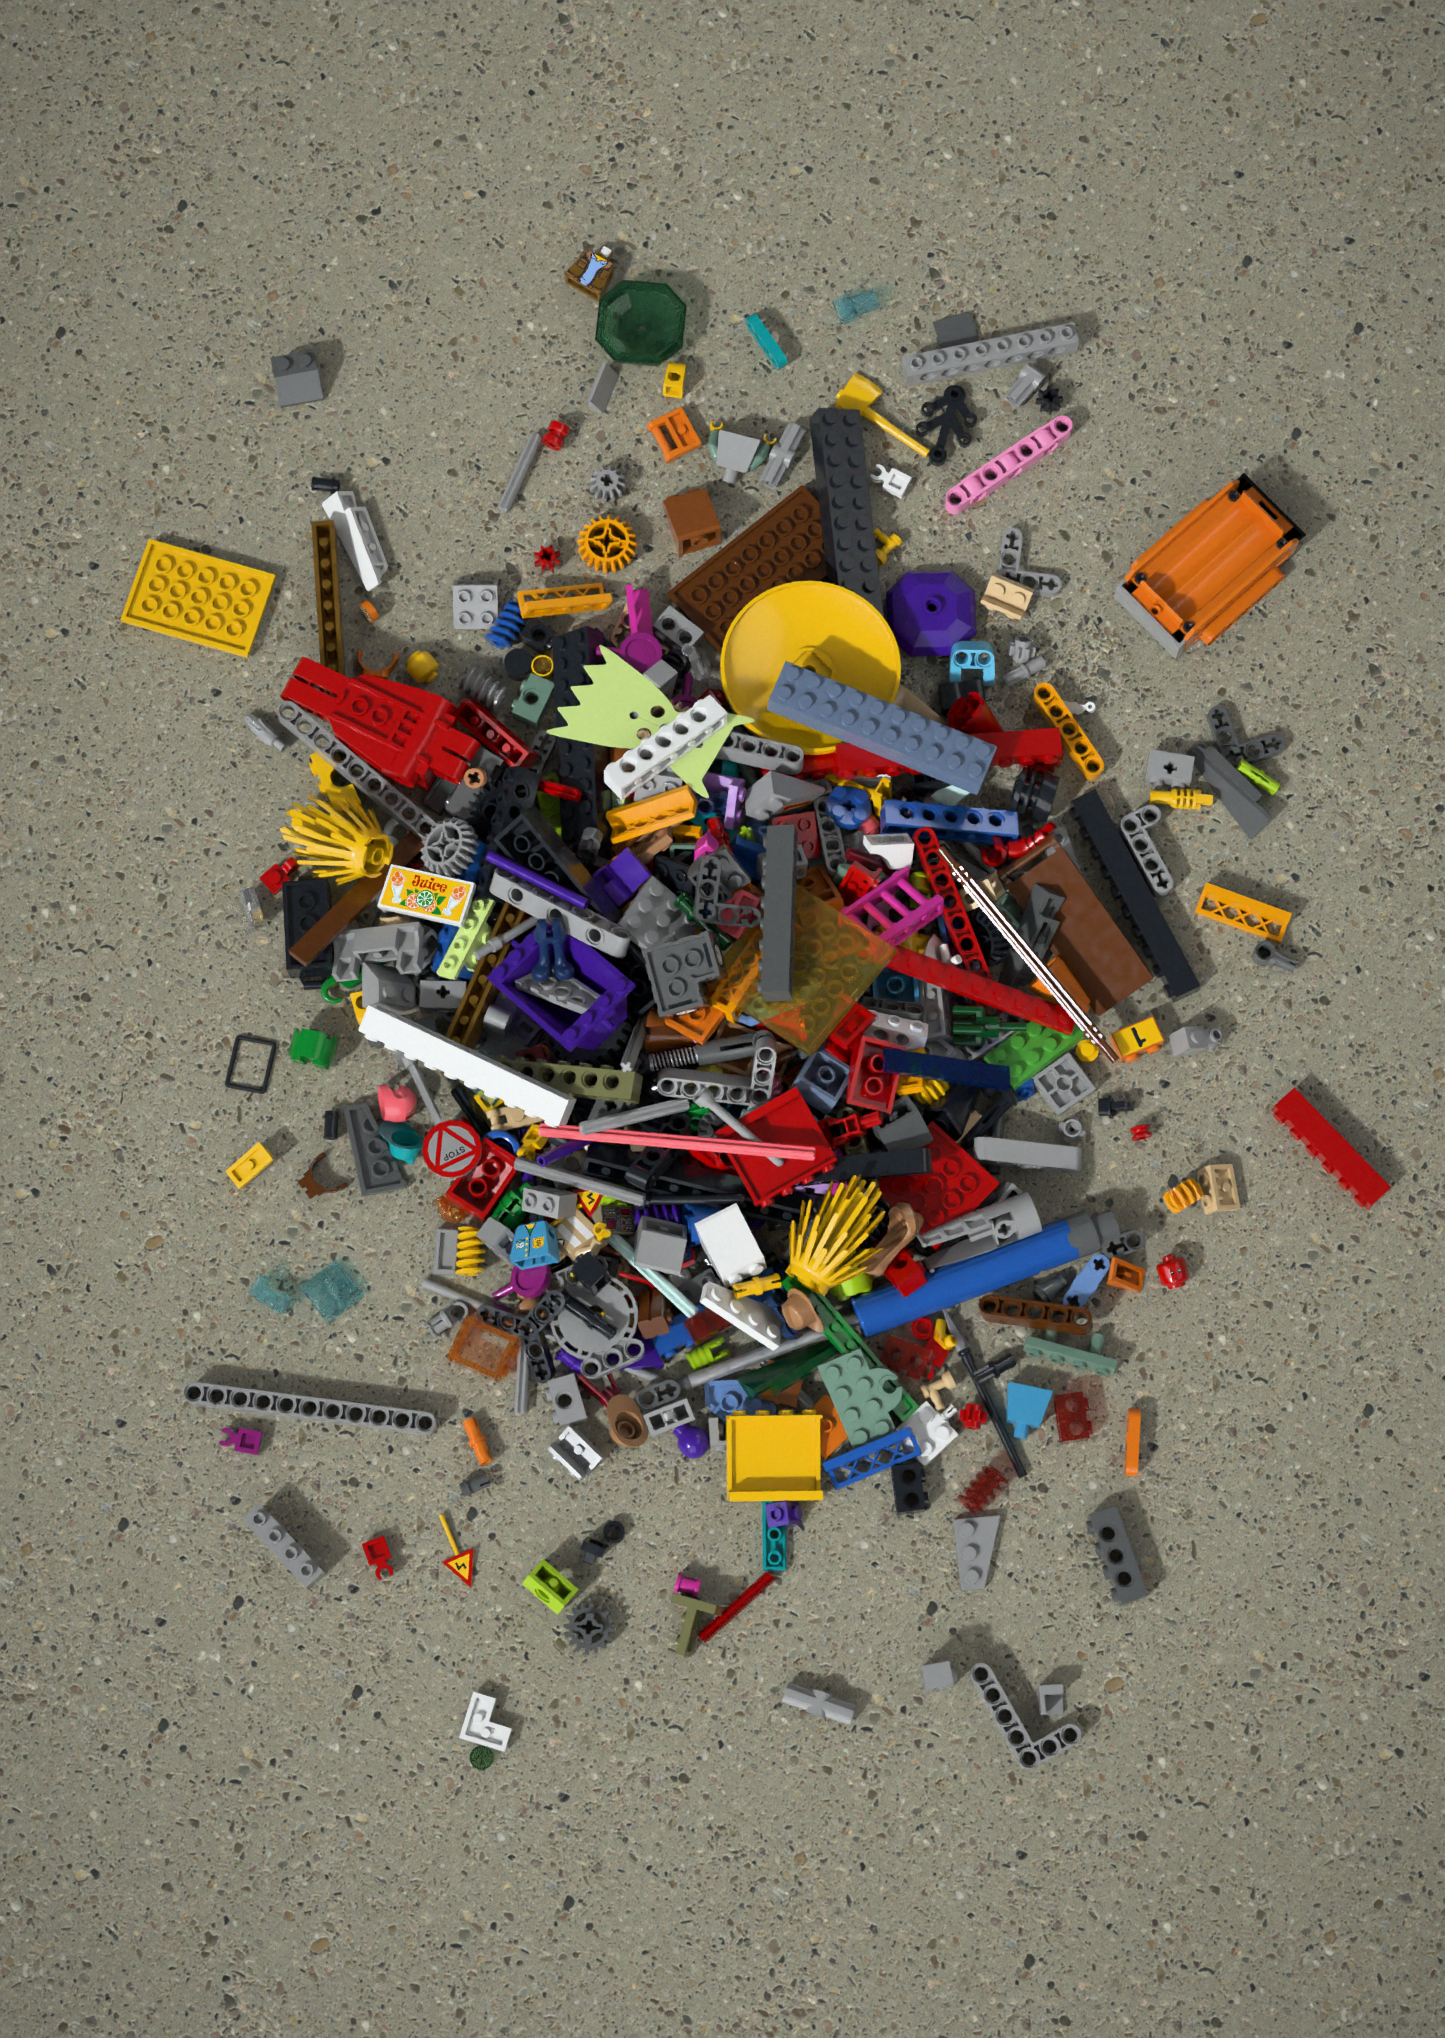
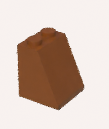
M695 488L688 491L687 494L680 496L675 494L663 500V509L679 556L721 544V526L705 488Z

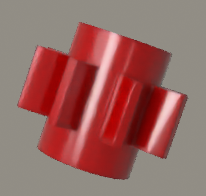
M541 545L540 552H534V558L538 559L534 562L535 567L540 566L543 574L545 571L554 573V567L561 565L560 560L557 559L560 557V552H554L553 545H550L549 548H544Z
M967 1403L965 1409H960L958 1421L963 1422V1428L980 1430L981 1424L986 1425L988 1412H982V1405Z

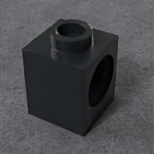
M532 617L520 633L521 642L541 655L552 649V638L555 637V631ZM537 634H543L545 636V638L541 641H537L534 639V637Z

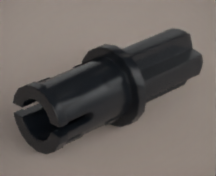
M1010 1353L994 1362L989 1361L987 1366L972 1373L973 1382L981 1385L992 1378H999L1001 1373L1014 1368L1016 1361Z

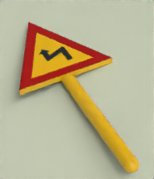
M583 1189L572 1190L573 1193H577V1199L580 1202L576 1205V1211L583 1207L591 1219V1215L595 1212L603 1195ZM565 1218L556 1219L550 1225L554 1227Z
M440 1514V1520L455 1553L454 1557L442 1563L471 1587L474 1548L460 1554L443 1514Z

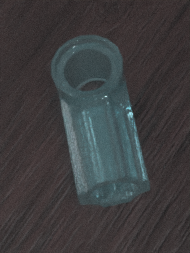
M873 289L851 297L850 295H842L832 302L841 324L852 322L858 315L879 309L878 298Z

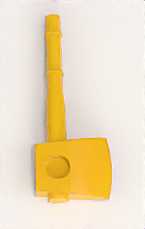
M854 373L845 388L837 393L835 407L839 410L859 409L860 417H865L926 458L931 450L870 408L883 391L869 379Z

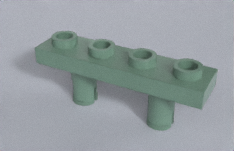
M1045 1330L1043 1339L1028 1335L1026 1337L1022 1351L1027 1352L1031 1357L1039 1358L1042 1356L1049 1358L1051 1362L1063 1364L1064 1362L1071 1364L1078 1370H1093L1100 1376H1113L1118 1360L1102 1356L1106 1338L1102 1334H1092L1088 1352L1057 1344L1059 1332Z

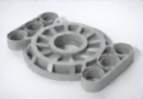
M597 1255L595 1258L598 1261H601L604 1264V1267L608 1270V1265L605 1258ZM573 1265L553 1273L551 1280H559L561 1287L565 1288L569 1295L588 1308L597 1306L603 1309L605 1320L617 1327L618 1331L609 1341L596 1330L589 1329L582 1320L564 1308L558 1314V1320L554 1321L553 1319L550 1322L553 1335L558 1344L568 1354L584 1360L580 1369L582 1375L588 1380L599 1379L642 1359L645 1355L644 1345L640 1340L633 1338L637 1329L638 1308L630 1290L621 1281L610 1276L611 1281L618 1284L623 1291L620 1292L613 1287L610 1281L594 1296L579 1281L573 1282L570 1280L569 1276L573 1271L571 1268ZM547 1287L545 1291L548 1293L551 1290H549V1288ZM627 1294L630 1297L634 1308H629L628 1303L625 1299ZM634 1314L633 1328H630L631 1315ZM555 1327H560L563 1339L560 1340ZM569 1343L578 1350L577 1353L570 1350L565 1344ZM638 1344L641 1347V1352L637 1356L629 1355L628 1348L630 1345ZM612 1353L617 1354L620 1358L618 1364L614 1366L606 1362L607 1356ZM595 1363L598 1366L597 1373L594 1375L586 1374V1365Z

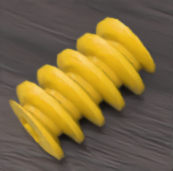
M458 1227L462 1233H459L457 1238L462 1240V1242L457 1243V1248L462 1251L457 1252L456 1256L462 1260L456 1261V1266L461 1269L456 1270L455 1274L460 1276H477L478 1273L485 1271L484 1268L478 1266V1264L485 1262V1259L480 1258L479 1255L486 1253V1250L479 1248L484 1243L476 1236L480 1228Z

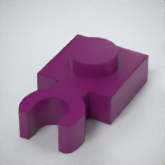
M228 1428L222 1429L221 1432L229 1434L230 1438L226 1442L219 1441L221 1446L229 1447L234 1444L235 1452L258 1456L263 1432L239 1428L238 1434H234Z

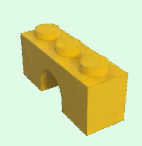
M316 752L311 754L312 762L308 765L313 776H319L321 782L317 784L322 795L327 794L330 801L327 803L348 817L349 815L337 804L336 800L338 799L350 811L355 813L340 793V791H343L352 803L353 799H356L362 807L353 784L345 787L335 786L333 779L339 772ZM339 753L333 756L336 761H342Z

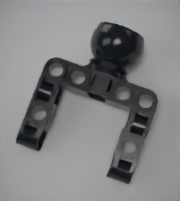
M680 1064L679 1067L675 1065V1068L688 1069L685 1064L683 1066ZM660 1068L658 1071H651V1073L643 1076L639 1104H635L630 1110L678 1099L676 1097L663 1096L658 1092L657 1075L661 1070ZM597 1077L592 1079L591 1086L596 1084ZM664 1080V1081H663V1082L666 1083V1084L672 1083L671 1080ZM576 1098L577 1100L566 1125L579 1126L580 1122L587 1121L596 1100ZM682 1112L637 1123L643 1126V1129L653 1133L691 1136L690 1118ZM548 1137V1142L557 1147L573 1140ZM645 1146L629 1167L625 1179L629 1183L649 1191L683 1149Z

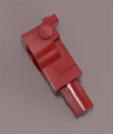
M876 1111L864 1116L855 1113L844 1119L826 1117L817 1123L832 1150L835 1151L848 1145L852 1138L866 1135V1129L883 1124V1118L880 1112ZM841 1123L845 1124L847 1133L833 1138L830 1127Z

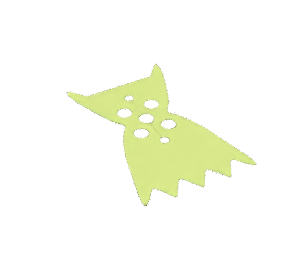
M599 645L606 664L584 665V669L592 679L593 684L571 686V690L579 700L580 705L558 707V711L566 720L568 726L553 728L546 732L563 738L608 747L634 749L643 741L637 737L639 729L647 728L650 730L651 736L658 732L661 725L671 723L681 712L674 710L667 697L651 681L615 653ZM652 707H663L665 710L664 715L660 718L653 717L650 712ZM637 712L638 717L632 719L630 718V713ZM727 713V725L702 742L703 746L701 748L695 747L669 767L686 784H689L695 792L705 798H709L702 779L733 727L752 723L755 720L750 717Z

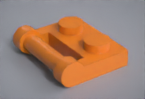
M682 407L647 424L649 432L653 433L664 453L663 458L667 464L702 447V443ZM665 425L677 446L676 449L671 450L660 429L661 426Z

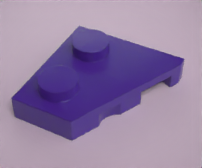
M640 1329L636 1330L633 1338L643 1343L645 1355L639 1361L619 1370L626 1368L640 1370L643 1367L664 1368V1363L650 1339L643 1338ZM632 1344L628 1348V1353L631 1356H637L641 1352V1347L638 1344ZM614 1353L606 1358L611 1366L618 1364L620 1359Z

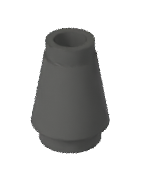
M1059 1274L1036 1285L1032 1291L1033 1297L1036 1301L1051 1303L1067 1286V1282Z

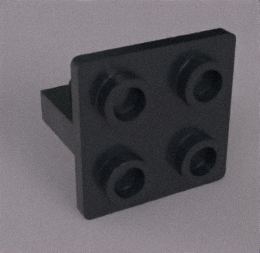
M685 850L673 859L659 854L655 856V878L676 896L689 891L691 897L695 900V886L687 876L688 870L693 863V852Z

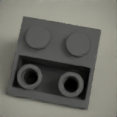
M907 1094L894 1101L891 1114L880 1112L883 1124L870 1128V1131L885 1152L923 1148L934 1141L919 1110Z

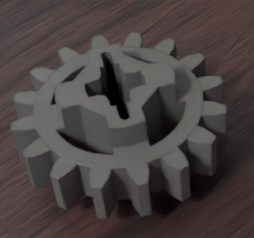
M590 1602L588 1608H585V1605L581 1603L579 1611L573 1607L574 1615L566 1616L570 1623L563 1625L564 1628L569 1629V1632H566L564 1636L565 1638H572L568 1643L570 1646L577 1644V1652L584 1648L587 1655L590 1649H593L595 1654H597V1647L601 1646L603 1649H606L604 1642H612V1638L608 1635L615 1632L614 1628L609 1627V1625L614 1623V1620L607 1619L610 1614L609 1611L601 1612L602 1605L595 1609L593 1602ZM586 1613V1618L581 1622H575L580 1615ZM595 1614L603 1619L605 1625L596 1622ZM588 1622H591L592 1626L596 1629L591 1630V1634H587L585 1629L579 1627L587 1626ZM574 1632L582 1634L584 1637L583 1643L575 1637ZM598 1634L603 1635L598 1642L592 1644L593 1638Z

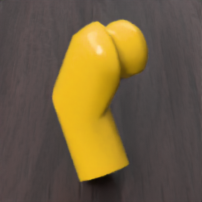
M937 1319L935 1321L934 1340L943 1349H953L957 1344L956 1337H953L952 1334H946L947 1322L944 1319Z

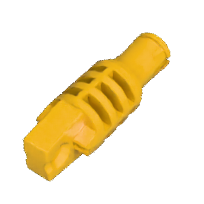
M1173 788L1171 791L1151 789L1150 804H1170L1172 808L1200 810L1201 805L1211 806L1213 804V795L1201 794L1202 790Z

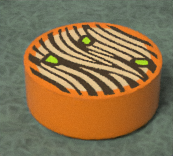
M365 600L359 605L361 613L370 623L379 619V614L371 602Z

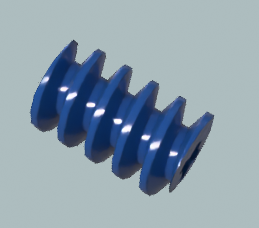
M508 600L509 604L504 605V611L499 613L500 619L494 621L495 626H492L490 633L485 636L489 643L502 650L505 646L512 648V644L508 640H517L513 633L522 632L518 625L526 626V622L521 616L519 604L512 600Z

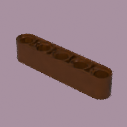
M985 1295L979 1301V1309L983 1319L992 1323L1086 1335L1093 1329L1091 1313L1083 1307L997 1295ZM989 1305L996 1306L991 1312L985 1311V1308ZM1012 1308L1019 1310L1014 1315L1008 1314V1311ZM1038 1311L1042 1313L1038 1318L1030 1317L1033 1312ZM1057 1315L1065 1316L1061 1321L1053 1320ZM1080 1318H1086L1088 1320L1083 1325L1076 1323L1077 1320Z

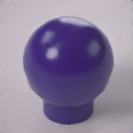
M685 1423L674 1429L673 1434L678 1438V1448L684 1456L696 1459L702 1457L708 1451L710 1439L707 1432L702 1428Z

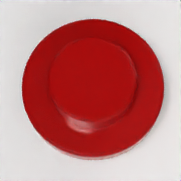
M928 1317L913 1321L911 1326L912 1334L920 1340L929 1339L935 1329L933 1321Z

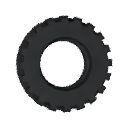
M627 1006V1019L596 1050L575 1047L569 1052L551 1035L549 1037V1045L559 1061L570 1062L571 1066H579V1063H588L593 1065L592 1068H600V1065L613 1066L614 1070L622 1069L620 1063L637 1019Z

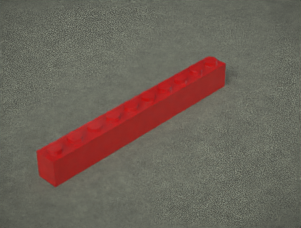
M1059 727L968 734L997 746L990 766L1007 768L1013 764H1021L1022 766H1030L1038 762L1054 764L1060 760L1063 753ZM850 743L835 744L833 755L836 778L850 780L856 778V776L874 778L881 774H887L888 776H897L907 772L913 775L921 774V772Z

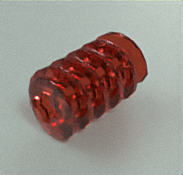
M991 1465L989 1467L983 1466L981 1468L983 1474L977 1473L975 1475L978 1482L974 1480L969 1482L972 1489L967 1487L963 1489L966 1496L961 1494L957 1496L958 1501L975 1516H977L976 1510L984 1511L981 1506L982 1503L990 1504L988 1496L996 1497L994 1489L1002 1490L999 1484L1000 1481L1005 1484L1008 1483V1480Z

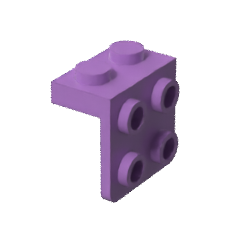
M708 772L704 784L706 790L714 793L728 792L725 818H720L724 820V828L733 830L741 823L743 818V810L741 809L746 795V789L744 788L745 779Z

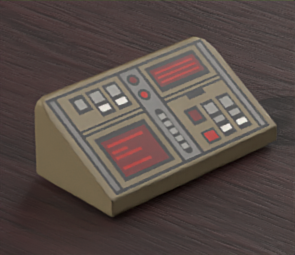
M600 1205L591 1215L595 1224L597 1222L606 1224V1229H609L611 1234H635L632 1206Z

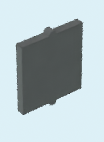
M970 312L933 322L937 335L936 341L940 343L941 349L979 341L976 332L977 326H974Z

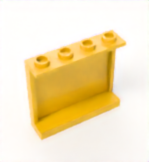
M813 1409L802 1410V1414H793V1410H779V1414H770V1410H755V1415H746L745 1410H734L732 1415H726V1500L730 1502L823 1500L820 1472V1418H823V1415L816 1414V1410Z

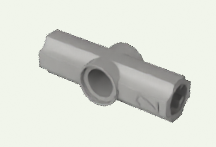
M788 423L779 442H776L773 446L768 463L759 479V482L770 489H777L785 471L790 469L796 457V450L805 435V430L795 423Z
M789 1682L782 1703L803 1709L806 1713L823 1719L829 1718L850 1725L856 1707L852 1703L833 1698L828 1693L816 1689L809 1690Z

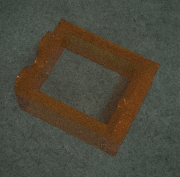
M466 1315L447 1355V1359L454 1364L499 1383L501 1378H506L510 1370L508 1362L511 1357H516L520 1345L517 1344V1337ZM474 1327L508 1342L495 1372L460 1357Z

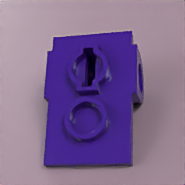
M627 847L611 864L608 863L600 868L592 877L616 907L621 909L652 873Z

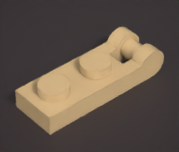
M507 1106L486 1112L487 1119L491 1121V1131L502 1130L508 1132L532 1124L542 1123L545 1120L538 1116L537 1118L529 1117L524 1114L525 1110L519 1107L515 1109ZM506 1116L508 1123L501 1124L499 1117Z

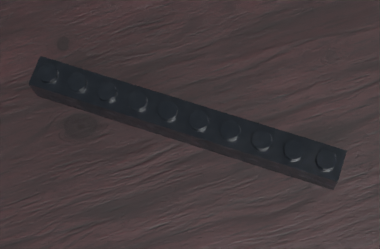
M1096 789L1071 800L1070 809H1068L1069 814L1074 822H1078L1080 826L1079 833L1082 839L1088 841L1091 847L1089 851L1092 858L1098 860L1101 865L1099 869L1102 877L1105 880H1109L1112 886L1110 891L1115 900L1119 899L1122 905L1120 909L1124 918H1129L1134 937L1136 939L1139 938L1142 942L1143 954L1147 959H1151L1154 965L1152 970L1157 978H1161L1164 984L1162 988L1168 999L1171 998L1173 1003L1198 992L1200 984Z
M595 1141L588 1146L581 1175L641 1189L625 1179L629 1167L641 1152H632L629 1149ZM677 1161L672 1162L649 1190L650 1192L662 1195L743 1194L747 1198L746 1202L737 1204L743 1215L790 1226L792 1220H794L796 1228H799L802 1200L805 1202L804 1217L809 1199L812 1201L808 1222L809 1227L816 1198L815 1195L794 1191L784 1197L782 1194L774 1197L775 1202L765 1208H762L761 1205L756 1207L740 1177ZM704 1204V1205L712 1206V1207H715V1208H718V1209H722V1210H723V1209H725V1208H727V1207H729V1206H731V1205H733V1204Z

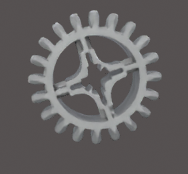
M445 817L444 821L437 822L436 827L431 826L432 831L430 833H425L427 839L421 841L424 845L420 850L423 854L421 859L424 862V866L431 873L454 878L456 874L462 875V869H468L469 862H474L472 857L478 854L475 850L479 846L476 841L478 836L468 822L455 817Z

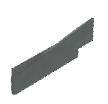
M1198 741L1187 751V755L1195 756V767L1248 838L1253 839L1272 819V816L1258 804L1262 794L1214 747L1209 746L1207 748L1201 741Z
M1034 884L1019 924L1020 928L1017 931L1042 960L1060 924L1053 917L1063 904L1065 898L1039 884ZM1013 948L1009 951L1010 956L1006 959L998 983L1011 988L1019 985L1026 986L1031 983L1035 973Z

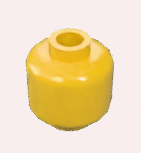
M418 650L406 660V671L417 683L427 682L429 684L438 677L436 672L439 669V663L428 651L421 652Z

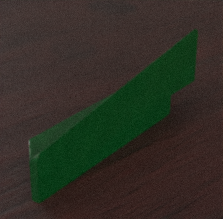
M827 1340L739 1376L737 1381L750 1400L755 1399L769 1389L777 1396L818 1370L817 1364L837 1357L841 1353Z

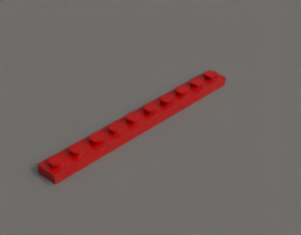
M863 935L861 937L864 950L857 952L855 956L1066 1035L1072 1033L1075 1021L1062 1006L899 945L874 961L869 956L870 941Z

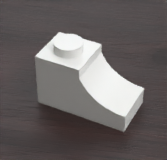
M907 833L864 835L863 844L869 853L881 855L889 869L899 871L906 866L911 868L914 842Z

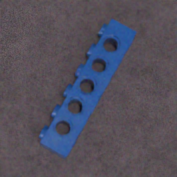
M890 799L884 801L880 810L881 834L907 833L909 837H913L916 830L928 827L934 831L937 840L994 845L993 836L1002 838L1004 844L1007 841L1017 840L1019 836L1018 812L1009 811L1008 809L994 810L986 807L972 808L965 807L964 805L950 806L943 805L942 803L928 804L921 803L920 801L906 802ZM920 832L918 838L930 839L928 833Z

